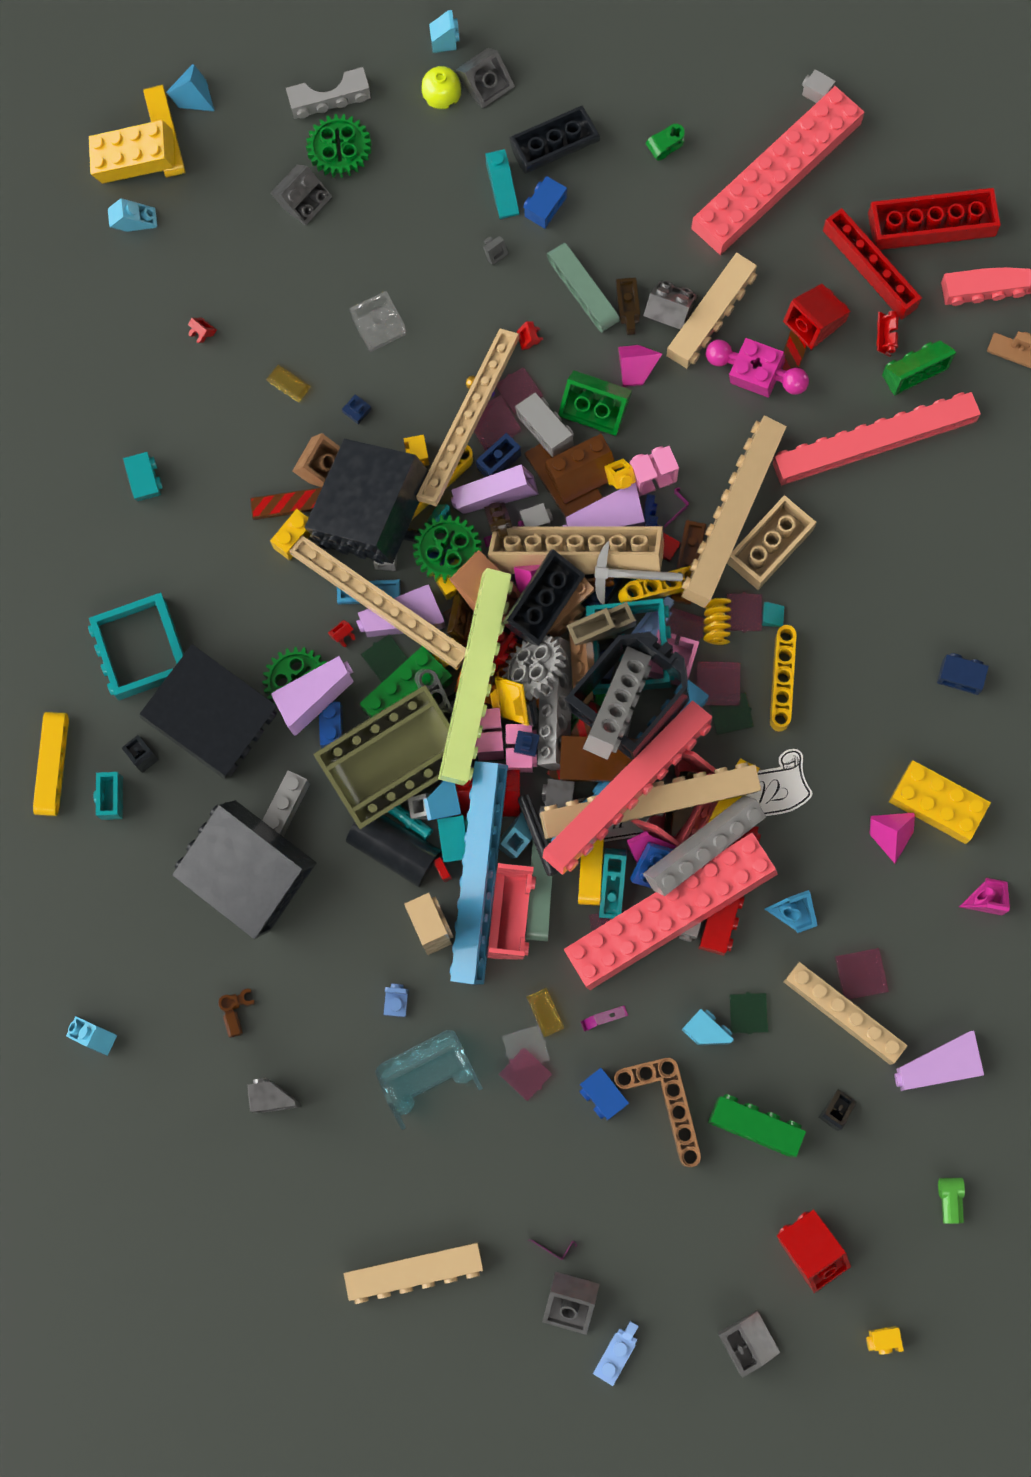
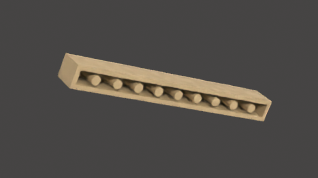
M765 415L760 422L756 421L751 429V432L754 434L752 438L747 439L743 447L746 452L744 455H740L736 466L739 468L737 472L732 473L728 481L731 486L729 490L725 489L720 499L723 501L722 506H718L714 512L713 518H715L714 524L710 523L706 530L707 540L706 542L702 541L698 548L699 558L698 560L694 559L689 570L692 573L690 577L687 576L682 584L681 588L684 591L681 597L703 608L710 602L787 426Z
M748 762L735 765L736 769L729 771L727 767L715 769V774L707 775L706 772L693 774V779L686 780L685 776L672 779L673 783L664 785V781L655 782L647 795L642 794L638 798L639 802L632 810L627 809L623 813L624 817L619 823L761 791L756 765L749 766ZM596 796L588 797V802L579 803V800L566 802V807L558 808L557 804L544 807L545 811L540 813L545 839L557 837Z

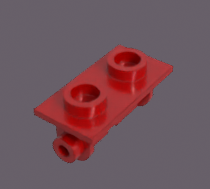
M879 311L877 351L891 357V353L896 352L898 348V333H892V331L898 329L899 316L896 311H890L888 315Z

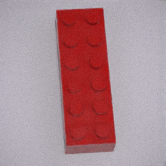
M994 188L871 202L868 211L872 242L879 250L995 237L1001 226Z

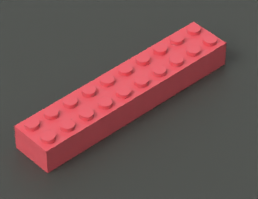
M834 86L693 217L691 229L719 255L724 253L861 125L864 111Z
M751 833L726 848L666 896L655 892L569 945L564 951L585 986L592 990L683 932L778 875L777 870L754 834Z

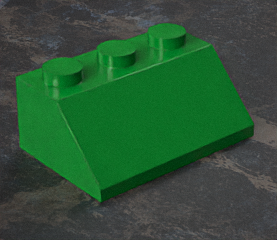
M940 340L935 343L929 342L917 352L911 351L899 361L893 360L886 364L882 376L895 396L948 370L956 351Z
M573 370L567 380L558 415L616 436L625 415L632 390Z

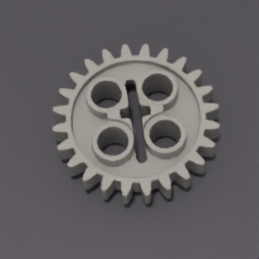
M547 635L539 646L522 641V647L516 646L517 652L510 653L512 659L506 660L508 667L503 668L506 674L502 678L523 684L525 699L527 698L529 701L532 700L533 696L539 699L541 692L546 695L547 688L553 689L552 683L559 682L557 676L564 674L560 669L566 667V664L563 663L567 659L564 655L566 651L557 640Z

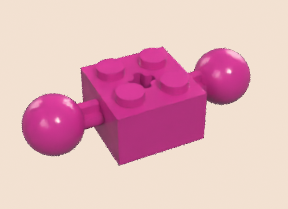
M745 338L739 353L733 352L731 346L724 340H715L706 349V358L710 364L717 367L724 366L727 363L733 365L729 373L731 384L769 398L776 381L781 382L784 389L793 395L803 393L809 385L808 374L803 369L791 368L788 371L782 370L785 363L783 351Z

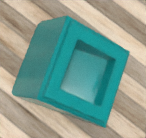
M447 504L437 505L427 522L432 525V518L437 522L440 521V515L443 516L444 520H447L451 514L450 506Z
M764 602L762 626H783L784 606Z

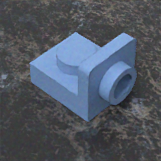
M391 984V987H385L386 995L383 1015L406 1017L408 989H404V985Z

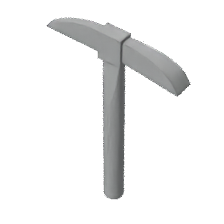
M609 541L601 549L597 566H595L596 595L602 604H605V579H608V577L665 581L683 580V573L608 569L606 566Z

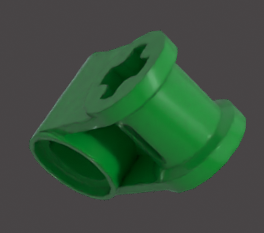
M672 124L661 132L652 135L645 144L656 161L663 160L683 146L685 130L680 124Z

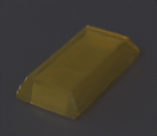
M279 364L266 379V381L298 403L311 388L310 385Z
M547 988L526 997L544 1038L565 1029Z

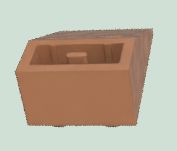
M479 550L450 578V581L473 612L482 573L486 568L500 571ZM514 584L511 594H507L506 602H509L506 615L503 614L502 622L521 595Z

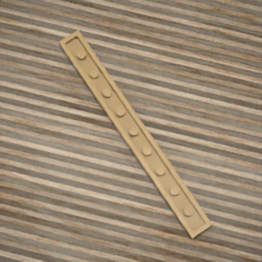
M499 329L416 496L418 501L434 506L438 505L520 339L518 333Z
M303 535L290 549V555L456 670L462 665L466 652L465 647Z

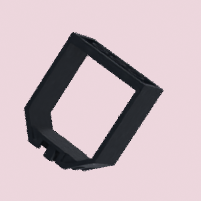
M651 632L618 635L565 697L569 711L592 728L598 714L583 703V701L621 658L627 646L651 656V660L679 680L682 683V688L635 743L625 735L622 738L618 736L617 739L621 740L618 750L631 760L690 701L684 658L676 651L673 653V647L668 642H665L662 646L657 643L659 639Z

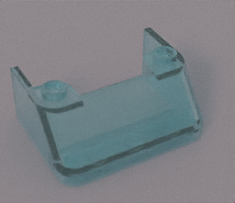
M452 1030L444 1031L383 1062L375 1071L386 1101L402 1130L406 1127L401 1115L407 1114L412 1110L415 1105L413 1097L453 1077L454 1081L459 1084L468 1083L473 1079L478 1090L483 1089L456 1033Z

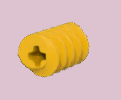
M714 598L706 605V610L704 611V616L706 617L704 619V624L706 625L704 632L706 634L703 637L705 642L714 645L730 643L729 640L724 639V637L730 636V632L724 631V629L731 627L730 624L725 623L726 620L731 619V616L725 615L726 612L731 611L730 607L725 606V604L731 603L730 599Z

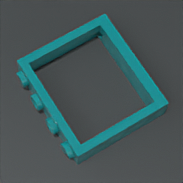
M162 593L89 618L91 625L88 626L91 637L96 639L97 644L94 645L98 657H102L103 664H101V669L104 676H108L110 681L107 684L111 696L114 695L118 700L161 686L173 668L120 687L99 626L157 606L177 664L184 655L167 602Z
M663 598L627 602L632 614L658 611L661 646L668 642V639H671V627L666 626V618H670L669 605L664 604ZM625 602L586 606V617L605 608L609 610ZM599 640L593 641L594 664L600 658ZM663 669L664 678L645 680L646 682L642 690L670 688L671 681L675 680V677ZM601 680L593 689V694H607L611 683L602 684Z

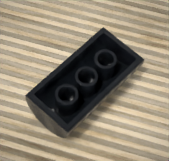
M583 105L509 137L514 156L525 174L600 141V135Z
M551 549L504 619V625L518 637L539 646L585 574L554 549Z
M384 814L361 829L354 822L346 838V843L418 887L421 886L433 867L434 860L442 853L441 849Z

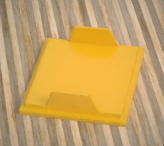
M496 676V689L490 693L492 708H500V716L529 726L523 684Z

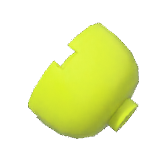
M437 66L430 69L422 80L423 98L431 107L436 109L449 108V105L457 103L461 96V82L458 75L452 69L445 66Z

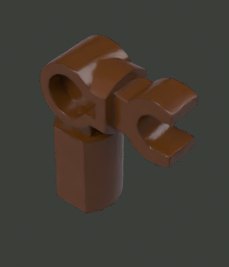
M244 989L240 995H236V993L223 995L218 1001L220 1009L225 1012L223 1019L229 1038L243 1034L238 1012H234V1009L240 1008V1005L252 1006L255 1004L254 1000L246 1001L244 999L246 994L252 993L251 989Z

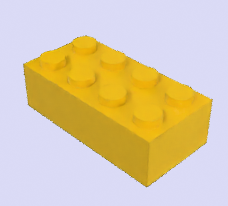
M163 120L89 136L90 172L102 184L175 168L173 130Z
M914 760L908 765L889 800V803L907 813H914L916 818L964 844H967L972 839L991 803Z

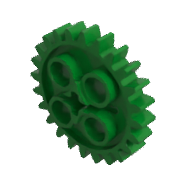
M335 114L334 119L331 120L327 116L326 122L321 119L319 120L320 126L313 125L314 131H309L310 138H306L308 144L306 150L309 152L307 154L312 166L317 165L318 172L324 169L325 176L332 172L333 178L336 176V173H339L340 177L343 178L344 172L351 176L350 170L358 172V165L364 167L363 160H369L368 154H371L370 146L372 144L369 132H366L365 125L361 126L360 120L354 123L353 116L346 120L345 114L342 115L341 119H338L337 114ZM337 130H339L342 161H338ZM349 152H352V153H353V154L350 155V156L346 155V154L349 153ZM329 154H332V155H333V156L330 157V158L326 157V156L329 155Z
M440 515V521L438 522L432 518V525L425 522L426 530L419 529L418 531L421 536L414 537L417 544H413V549L416 550L413 553L414 558H418L416 565H422L420 570L422 573L427 571L428 578L435 575L436 582L442 577L443 582L446 583L447 579L451 578L478 550L482 552V549L479 548L482 545L481 540H476L479 537V533H473V525L467 528V520L460 523L459 516L455 521L452 520L451 515L448 516L447 520H444L443 516ZM454 532L455 534L450 542L451 549L447 550L445 556L444 549L448 548L451 533ZM444 533L446 537L444 539H437L436 535ZM460 539L466 541V544L463 546H458L455 543ZM432 552L439 553L437 558L432 559L428 557ZM445 556V562L443 566H441L440 563L442 562ZM454 558L459 560V563L456 565L448 563Z
M294 647L292 653L286 648V655L278 652L279 659L277 660L272 657L271 660L274 664L266 665L270 672L263 673L264 677L268 678V680L262 681L264 686H269L264 689L265 694H270L267 699L273 701L271 693L284 687L277 685L279 679H288L287 685L293 682L295 678L298 679L327 662H320L322 659L320 654L314 658V650L307 654L305 647H303L301 652L298 651L297 647ZM295 663L302 664L301 669L297 671L292 670V666Z

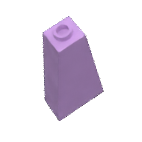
M521 464L452 489L453 497H451V502L455 509L465 514L484 509V507L494 502L508 503L538 495V490L533 474Z
M636 483L566 517V525H563V527L644 526L645 521Z
M429 584L394 598L437 629L446 628ZM370 609L358 613L360 620L356 622L360 632L365 631L367 637L403 634V632Z
M340 656L271 693L287 727L294 736L301 732L354 682L350 675L353 673V670L347 661L343 663Z
M974 1031L964 1033L897 1068V1073L894 1074L897 1087L904 1091L983 1076L984 1072Z

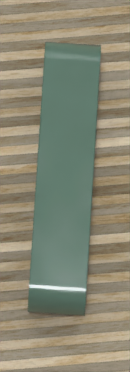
M562 243L546 254L552 267L600 332H604L620 321L612 305L566 243Z
M552 838L547 839L548 844L551 843ZM533 841L531 867H534L532 876L536 877L535 890L530 889L526 940L548 941L552 876H547Z

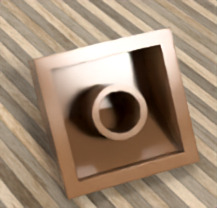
M323 433L311 437L293 472L306 482L322 488L340 446Z

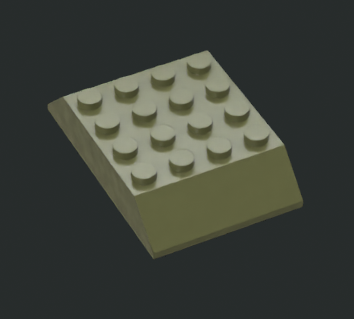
M424 685L330 742L313 755L358 828L361 829L439 780L438 777L450 724L428 688Z

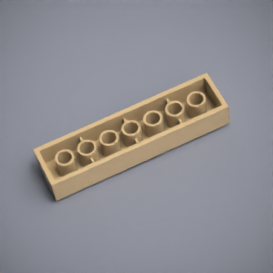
M663 526L507 528L508 536L500 537L498 531L492 533L488 551V559L501 572L515 574L514 567L541 565L551 549L558 552L584 574H595V566H597L600 551L606 542L609 541L606 566L608 569L661 572L664 552Z

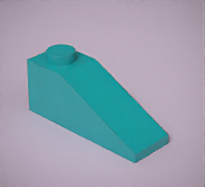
M506 150L485 153L487 171L499 219L519 215Z
M605 848L599 918L613 919L622 912L627 858L626 849Z

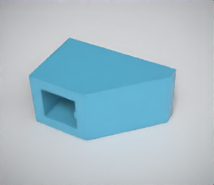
M449 10L429 24L433 53L457 50L456 42L460 41L458 20L453 18L452 10Z
M121 198L108 208L109 227L128 232L157 227L156 210L154 207Z
M523 812L517 816L500 838L499 849L511 859L517 858L532 839Z
M700 1009L682 1029L697 1045L730 1044L734 1040L731 1037L733 1033L724 1025L720 1027L714 1021L716 1017L707 1009L705 1011Z
M75 1016L73 1022L69 1025L66 1037L108 1056L117 1035Z

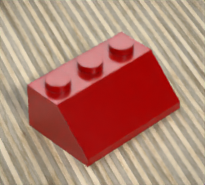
M507 770L502 817H517L520 814L518 802L520 797V770ZM473 778L471 781L468 780L465 785L455 784L461 814L456 816L464 815V817H467L470 809L469 793L472 788Z

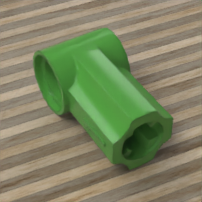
M939 1178L938 1192L940 1199H942L943 1223H964L962 1198L965 1196V1186L963 1178Z

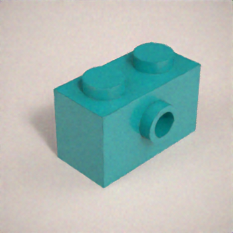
M148 452L123 458L133 497L136 501L161 495L160 489H163L160 476L156 477L154 469H157V464L154 456L151 457Z
M118 772L96 773V790L94 791L93 798L94 803H96V816L101 820L123 819V776Z
M464 815L437 819L443 862L462 860L465 854L466 844L464 837L468 827L467 819H464Z

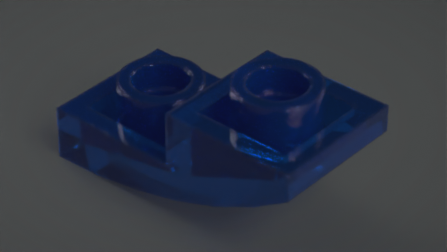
M647 494L644 526H661L658 525V517H655L658 504L655 503L654 495Z

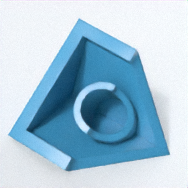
M192 64L166 93L178 108L214 111L207 81L197 67Z
M443 781L428 798L424 799L428 821L461 814L455 783Z
M809 890L765 908L766 911L793 928L797 933L818 926Z

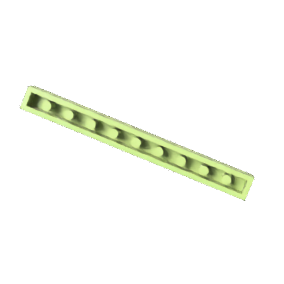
M486 568L482 573L440 767L439 780L465 785L468 780L471 781L474 768L471 767L472 759H476L478 747L475 745L477 738H480L483 726L480 725L481 717H485L487 705L484 702L485 697H489L492 685L488 683L490 676L494 675L496 668L493 660L494 655L497 656L500 649V643L497 641L498 636L502 635L504 630L502 617L503 614L506 615L509 602H506L507 594H511L513 582L510 581L512 574Z

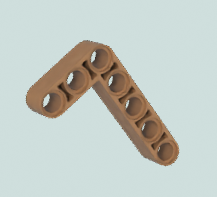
M663 1058L618 1070L614 1077V1083L622 1090L660 1081L680 1162L686 1167L698 1165L701 1154L676 1061L671 1058ZM665 1062L673 1065L674 1070L670 1075L664 1074L661 1070V1066ZM642 1068H649L652 1072L651 1079H642L640 1077V1070ZM621 1073H626L630 1076L631 1081L628 1085H621L619 1083L618 1076ZM670 1084H674L679 1088V1094L676 1097H672L667 1093V1087ZM680 1106L684 1109L685 1115L682 1119H677L673 1116L674 1107ZM686 1128L689 1130L690 1139L688 1141L679 1139L678 1133L680 1129ZM688 1150L693 1151L696 1155V1160L692 1164L687 1163L684 1159V1154Z

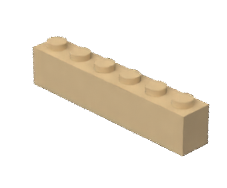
M738 253L733 256L668 346L667 357L686 369L691 363L693 365L696 363L702 347L706 348L709 345L712 333L714 331L717 333L723 324L722 320L725 315L728 317L732 313L735 301H740L746 292V286L748 284L752 285L757 277L755 273L756 264Z
M799 962L784 980L785 984L888 1064H894L908 1046Z
M473 1243L345 1272L344 1278L349 1301L355 1300V1304L369 1301L368 1297L377 1295L378 1299L391 1296L390 1292L399 1290L400 1294L413 1291V1286L422 1285V1289L436 1286L435 1281L444 1280V1284L458 1281L457 1276L466 1275L467 1279L480 1276L479 1271H483L484 1268L479 1244Z

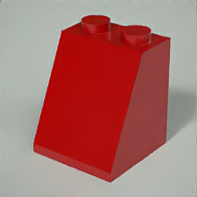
M821 283L791 301L783 322L812 350L843 325L851 311L845 303L841 302L834 295L831 289L826 288Z
M814 1209L801 1214L795 1223L784 1226L779 1231V1234H777L780 1244L814 1293L851 1268L846 1252Z

